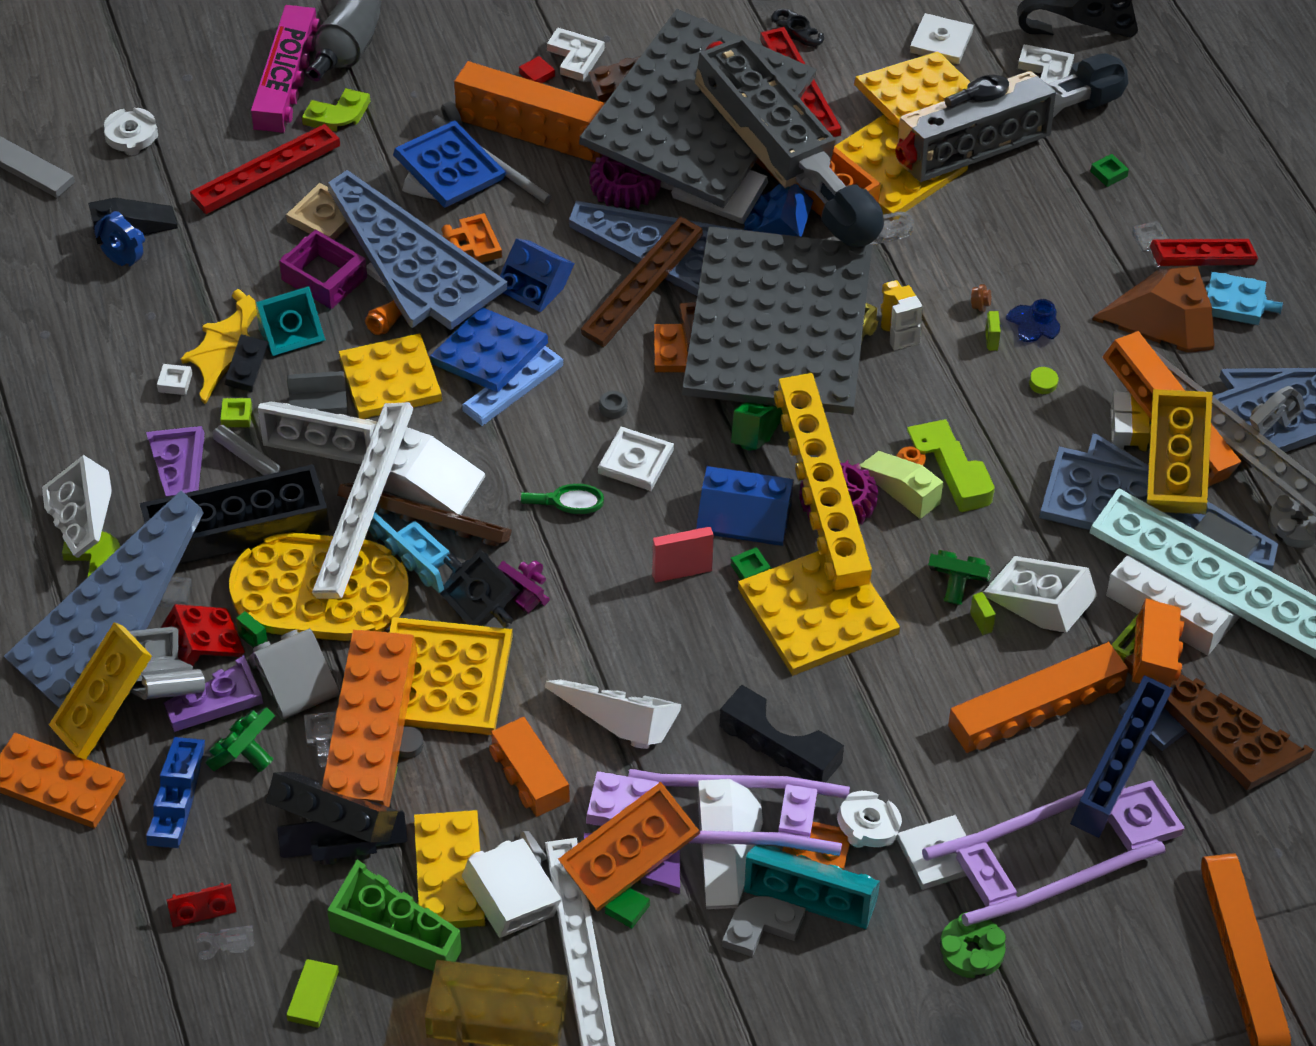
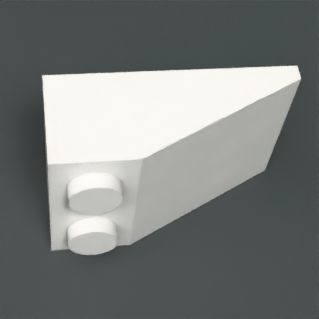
M407 427L383 490L415 502L461 515L484 480L485 473L433 436Z
M1014 556L983 591L987 598L1040 628L1066 633L1097 597L1089 568Z

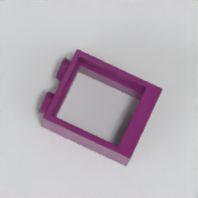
M316 229L310 235L304 237L289 253L284 254L279 261L281 280L296 289L309 286L313 299L330 309L334 308L367 278L366 258ZM318 255L340 268L324 283L302 271Z

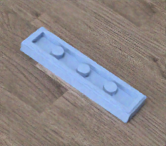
M544 346L498 393L485 387L462 404L463 412L483 426L563 366V359L547 346Z

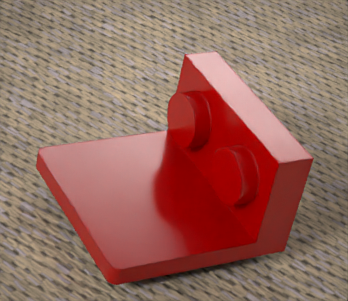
M175 604L160 627H175L178 629V659L192 666L198 661L200 655L242 657L245 653L230 613L226 608Z

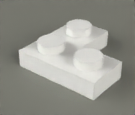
M561 28L556 29L547 43V51L566 57L560 66V75L583 82L605 49L604 41Z
M1024 44L1018 61V69L1041 73L1040 79L1050 83L1069 76L1074 54Z

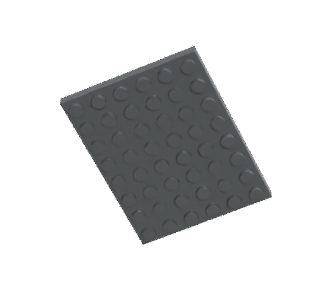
M676 9L581 134L579 144L724 208L759 157L695 84L700 52L705 51L712 42L721 41L725 43L740 36ZM750 41L795 94L801 98L815 78L817 69Z
M708 227L682 395L776 406L774 391H778L780 378L813 373L824 411L853 415L872 245L854 247L835 240Z

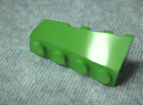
M358 859L327 910L330 931L444 976L449 975L462 951L461 935L458 928L429 908L424 909L415 903L414 898L406 892H399L389 885L387 879L379 874L377 876L373 874Z

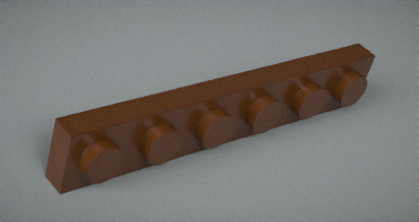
M680 216L583 325L581 334L604 348L702 237L703 229Z
M353 483L340 484L337 496L346 498L347 502ZM382 492L375 512L390 514V511L399 513L400 519L409 522H417V519L428 522L427 527L437 530H444V527L454 529V534L460 537L471 538L472 535L482 538V543L491 546H499V543L509 541L512 529Z

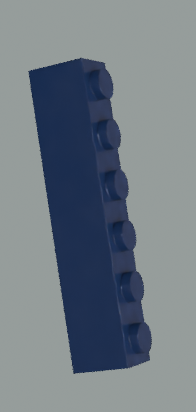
M1144 675L1079 801L1070 822L1071 825L1097 838L1100 837L1163 712L1173 688Z

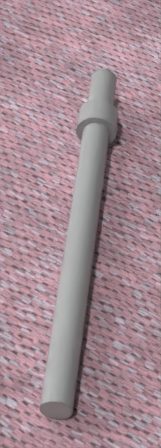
M438 115L434 116L431 122L437 128L448 124L447 121ZM483 148L506 171L505 176L545 205L551 201L552 196Z

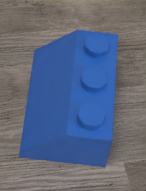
M707 466L701 491L696 529L711 527L714 536L783 546L792 504L794 479Z

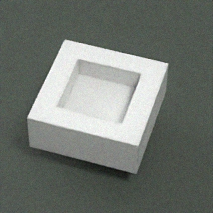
M163 364L157 383L158 392L186 395L192 377L191 367Z

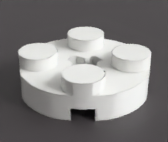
M133 108L134 112H125V109H120L110 114L104 123V135L108 145L116 150L125 151L127 155L131 156L137 155L140 150L151 145L158 137V130L154 116L145 109Z
M856 791L850 793L841 804L837 814L838 824L844 834L848 836V842L855 847L889 846L894 843L902 823L897 807L889 800L887 803H884L882 800L877 799L879 794L874 792ZM864 816H867L870 820L875 822H870L866 820Z

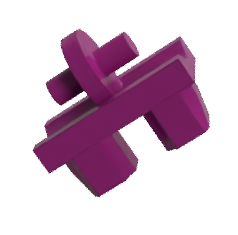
M504 561L500 563L498 568L516 587L522 590L514 600L517 606L526 613L533 610L538 603L545 607L550 599L544 595V590L535 584V582H538L542 585L546 581V577L541 574L543 571L541 563L533 561L528 565L525 562H521L518 569L523 574Z

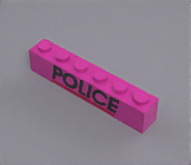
M285 5L251 109L253 130L284 133L287 123H291L293 118L292 107L293 104L297 105L298 88L303 86L304 69L309 67V52L314 51V36L320 27V19H316L315 8Z

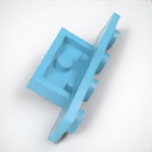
M374 512L368 528L371 535L376 540L381 539L385 546L391 550L392 555L397 554L409 571L414 570L418 573L421 581L427 587L432 586L438 593L442 592L444 586L438 568L445 564L443 562L445 557L451 560L447 556L450 552L416 521L396 532Z

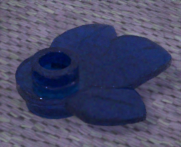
M1047 299L1036 300L1031 306L1018 305L1006 315V320L1019 325L1018 337L1023 342H1034L1042 335L1049 339H1054L1058 336L1061 328L1060 323L1056 319L1057 310L1054 304Z

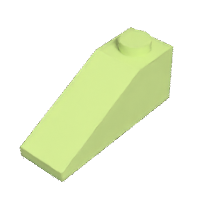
M881 451L876 452L860 464L861 470L868 469L870 476L874 477L879 487L919 519L941 504L943 481L923 465Z

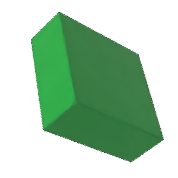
M1110 154L1092 163L1090 172L1106 187H1109L1128 177L1129 169L1113 154Z
M757 547L731 557L730 565L740 580L771 569Z
M246 611L236 618L239 637L254 648L268 642L266 628Z
M628 888L605 906V914L632 929L649 908L650 899Z

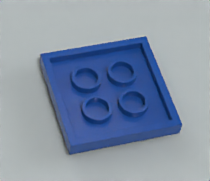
M455 120L396 147L393 156L444 208L503 180L506 171Z
M482 307L430 355L431 364L498 393L548 343V336L546 333Z

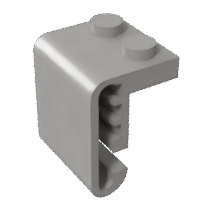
M164 627L129 631L152 655L146 668L132 687L131 693L146 700L204 692L205 679L200 669L193 670L192 665L178 659L177 628Z
M310 628L298 633L297 629L280 636L281 641L272 645L269 641L253 648L254 652L248 657L252 670L258 668L269 695L274 696L278 705L276 711L282 720L340 695L336 682Z

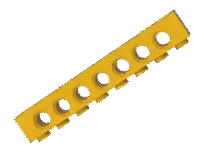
M813 373L780 378L778 391H774V400L776 407L781 408L783 415H781L783 431L788 432L790 439H788L790 455L796 456L795 471L798 481L803 480L804 488H802L804 503L811 507L812 512L809 514L811 527L813 530L818 531V551L820 555H825L827 563H824L826 578L828 581L832 580L835 591L868 585L871 580L872 567ZM817 479H822V480H825V481H824V482H819V481H817ZM823 504H831L833 506L828 507ZM830 529H839L840 531L835 532ZM838 554H846V555H848V556H847V557H841V556H839Z

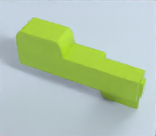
M947 419L907 427L911 441L920 453H934L960 512L984 508L992 503L995 486L982 461L967 460L960 442L956 441Z

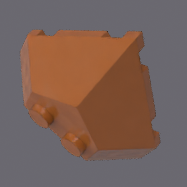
M1198 266L1160 268L1092 318V320L1102 324L1104 320L1119 325L1118 329L1131 334L1139 331L1144 338L1161 343L1163 340L1175 344L1178 350L1184 352L1214 350L1215 346L1212 306Z

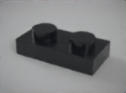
M240 335L225 378V385L249 392L253 391L267 350V341Z

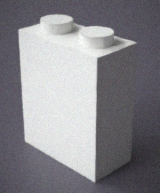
M523 838L514 842L505 841L495 849L485 853L483 851L474 853L468 858L462 874V878L499 938L554 917L562 900Z

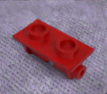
M223 882L218 886L201 889L200 892L196 893L193 891L177 896L172 894L173 898L166 899L173 928L237 912L231 884L224 885Z

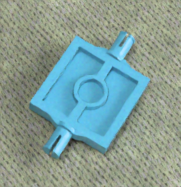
M1212 272L1210 283L1205 288L1212 306V317L1259 325L1264 311L1281 314L1283 302L1267 300L1265 295L1267 282L1226 273Z

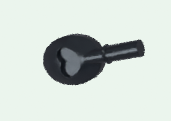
M984 75L971 81L967 85V89L946 97L944 101L947 107H952L972 99L976 101L994 100L1008 92L1009 81L1000 75Z

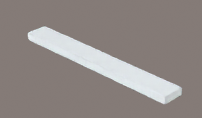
M409 402L385 403L313 588L312 594L316 599H338L343 597L414 408Z
M577 838L545 842L551 883L562 899L556 912L580 1046H615L589 902L558 860V858L578 844Z

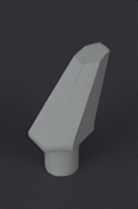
M529 831L519 832L520 838L525 840L541 866V862L547 859L546 854Z

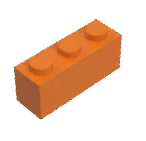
M1145 599L1136 618L1132 682L1140 684L1145 675L1170 687L1173 680L1177 681L1179 679L1182 663L1178 662V659L1183 649V642L1179 641L1184 628V621H1180V607Z
M521 717L491 731L492 745L489 746L490 753L495 762L502 763L504 774L509 784H515L518 788L520 800L525 808L530 807L535 816L538 817L570 802L569 783L525 717Z

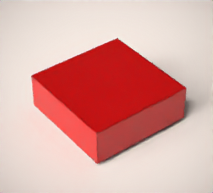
M538 56L519 66V74L525 79L544 83L555 77V69Z

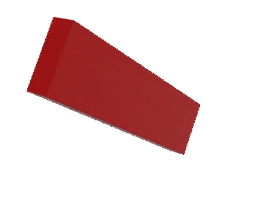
M1249 239L1152 240L1149 246L1158 266L1255 265L1258 260V256Z

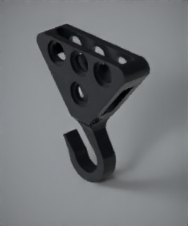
M1024 0L1017 8L1019 26L1029 34L1054 35L1052 25L1027 18L1032 11L1039 9L1062 15L1077 23L1126 37H1133L1138 33L1132 0Z

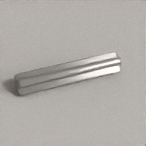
M219 425L213 430L214 440L261 474L268 475L281 472L280 465L224 425Z

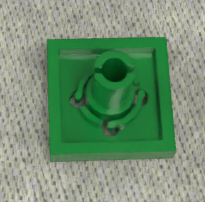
M938 550V555L930 554L929 568L933 571L949 575L943 601L962 605L967 579L971 578L989 582L991 568L986 565V560L968 556L967 561L959 560L956 553Z
M265 707L257 713L252 710L244 718L240 717L229 728L231 733L225 739L221 738L210 748L209 752L212 755L205 763L215 771L236 759L241 753L259 773L262 772L274 758L254 739L275 715Z

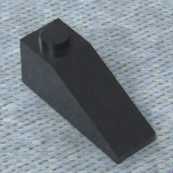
M116 197L88 203L94 233L96 223L114 211L120 212L124 219L134 229H139L143 235L178 228L173 207L170 205ZM100 236L96 238L97 244L103 243Z

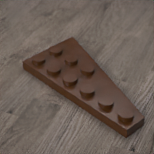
M1134 654L1124 659V663L1129 668L1128 672L1131 675L1133 674ZM1180 674L1177 681H1172L1170 687L1173 689L1164 708L1247 791L1310 759L1315 751L1307 745L1301 748L1288 740L1290 735L1281 729L1275 732L1262 724L1263 720L1260 716L1224 694L1220 693L1217 696L1204 688L1206 683L1197 678L1192 681Z

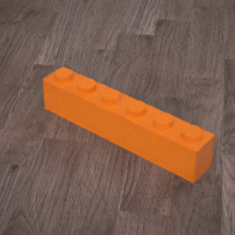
M1139 331L1115 339L1102 356L1150 419L1152 416L1153 389L1185 391ZM1212 423L1208 487L1228 479L1241 463V460Z
M1107 642L950 709L948 727L966 753L976 749L981 750L988 747L992 742L1002 738H1010L1018 731L1027 727H1036L1043 723L1044 720L1053 716H1062L1081 704L1087 705L1107 693L1113 694L1118 692L1125 686L1129 668L1110 642Z

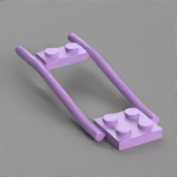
M630 769L627 777L597 771L587 812V824L604 825L659 782H662L664 786L698 787V780L731 779L746 788L785 789L779 831H700V834L689 843L778 845L840 856L842 843L810 838L817 794L846 799L849 795V786L789 776L659 774Z
M1153 780L1124 788L1108 821L1128 852L1020 897L1016 896V889L987 842L1077 806L1086 788L978 833L923 848L922 855L928 861L952 853L957 854V861L986 906L962 914L963 924L970 926L1025 909L1137 861L1165 853V845L1162 841L1181 836L1185 828Z

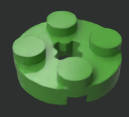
M961 914L959 918L952 920L942 932L940 950L943 955V961L952 972L962 977L975 978V975L986 973L985 976L990 975L1003 962L1006 950V935L1004 931L990 920L965 926L962 922ZM967 942H976L981 949L974 948L972 951L967 950Z

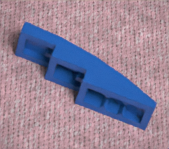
M174 737L160 774V788L153 804L154 816L146 835L148 846L179 848L195 794L205 740Z

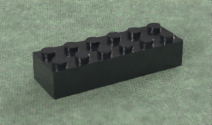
M314 464L185 493L201 507L204 513L179 564L254 548L264 543V538L283 533L315 534L330 530L327 506ZM174 496L140 503L143 523L145 524Z

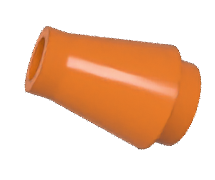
M394 300L387 304L370 310L365 323L373 334H386L402 313Z

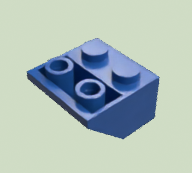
M779 184L772 191L760 195L744 222V230L802 237L813 199L797 184L786 188Z
M516 238L500 274V277L508 282L507 290L503 293L538 312H542L564 289L575 263L532 241Z

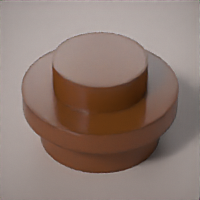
M985 284L972 288V308L979 309V312H985L986 306L991 305V290H987Z

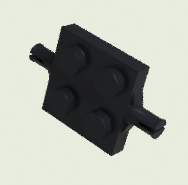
M481 549L463 563L453 553L448 554L447 556L452 562L446 557L443 562L453 572L448 581L443 585L444 590L440 592L444 599L468 625L485 626L495 617L503 628L509 627L506 621L512 624L513 618L506 613L504 607L520 590Z

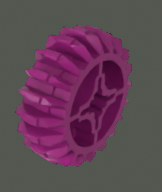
M605 155L596 158L595 163L590 169L589 184L591 185L593 195L597 196L598 202L605 201L606 206L625 207L627 210L634 206L639 209L640 204L648 205L650 200H655V196L661 188V180Z
M847 460L845 463H840L858 524L863 525L865 518H870L877 506L878 489L875 485L874 477L870 476L868 469L861 470L859 463L852 466L849 460ZM817 479V481H819V482H824V481H825V480H822V479ZM802 480L800 483L799 499L803 512H807L810 520L809 514L812 511L810 505H805L803 500L802 488H804ZM823 504L828 507L833 506L831 504Z

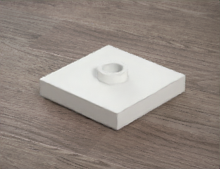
M925 13L910 45V53L924 56L938 51L949 62L959 64L973 33L974 25Z
M620 427L598 466V474L652 491L674 450V444Z
M956 815L897 834V841L922 890L967 876L956 859V853L928 861L922 855L923 848L966 836Z

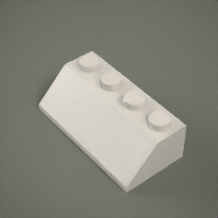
M271 401L260 403L258 406L264 446L356 464L362 463L377 424L376 421L370 419H360L344 414L308 409L287 403L282 404Z
M1127 555L1110 575L1106 596L1136 614L1140 612L1146 598L1180 607V621H1184L1180 640L1207 656L1240 618L1235 613L1130 555Z

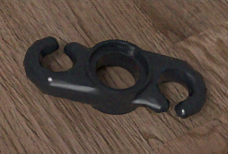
M778 9L771 16L772 22L778 21L780 27H785L791 39L797 40L806 46H818L825 39L824 33L818 34V30L809 25L810 22L805 16L798 15L789 9ZM784 16L787 19L778 21L777 17ZM799 25L804 28L801 30L793 29L792 26ZM818 34V39L809 38L810 35Z

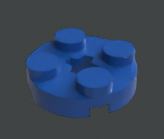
M114 211L96 223L95 236L96 238L101 237L103 244L100 247L110 260L121 266L126 263L132 266L142 258V243L145 242V237L139 229H134L120 212Z

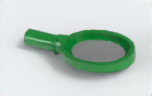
M567 484L557 488L554 493L521 492V504L554 505L557 509L564 512L587 514L598 511L603 506L604 496L594 486Z

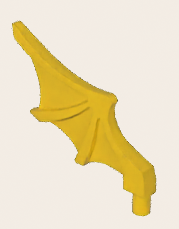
M240 289L235 290L232 294V298L237 301V311L223 321L203 325L202 329L206 332L204 340L197 348L186 352L181 358V363L192 362L200 369L203 376V388L199 396L204 404L207 403L213 390L229 370L240 335L249 336L248 327L257 315L255 300L250 295L246 296Z

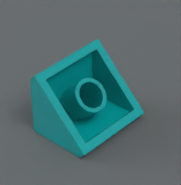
M309 286L255 302L258 327L264 341L268 342L267 347L271 356L325 340Z

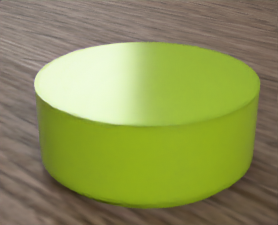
M1038 367L1031 372L1029 385L1036 393L1050 394L1057 388L1059 378L1053 369Z

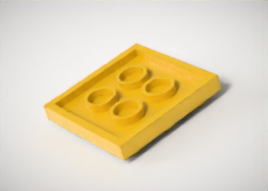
M420 333L339 351V359L360 419L379 416L385 403L409 402L414 408L442 401V393Z

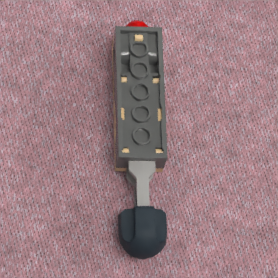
M743 35L725 43L721 41L712 42L705 51L700 52L695 84L783 187L786 188L798 183L802 188L814 191L825 204L822 211V222L844 244L860 247L869 245L876 240L884 227L883 212L879 203L867 189L860 188L857 184L845 186L831 170L830 163L836 139L751 42Z
M1107 53L1097 54L1073 64L1069 76L1050 83L1044 82L1032 71H1028L1008 78L1009 90L1000 98L990 101H976L972 99L952 107H947L945 101L900 116L898 144L895 149L896 161L919 182H923L1050 136L1053 117L1063 108L1079 103L1090 110L1121 97L1128 85L1127 68L1120 58Z

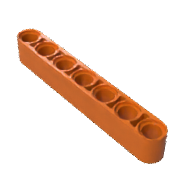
M1236 853L1204 856L1201 860L1202 877L1251 1046H1291L1290 1031L1239 859Z

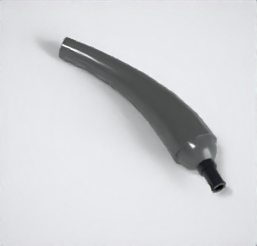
M339 0L331 14L316 32L315 48L317 54L315 61L306 69V75L310 80L319 81L327 70L351 67L360 60L372 41L380 15L381 0Z

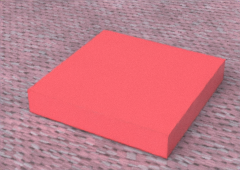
M711 527L653 538L652 576L654 582L657 583L711 572L714 537Z

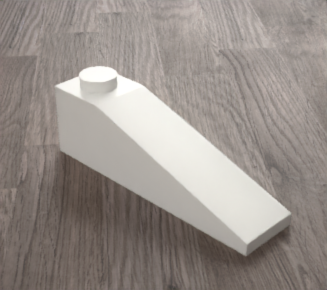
M83 455L42 487L44 508L54 518L53 523L62 531L64 541L72 554L77 558L99 542L112 492L109 471Z
M561 679L545 682V688L618 737L630 740L631 746L648 749L651 744L662 743L681 710V704L654 697H628L627 699L625 698L626 692L602 690L601 693H598L599 688L592 685Z
M731 779L698 780L697 802L700 831L761 832L763 818L759 794ZM701 844L706 909L739 907L744 890L746 856L755 845Z

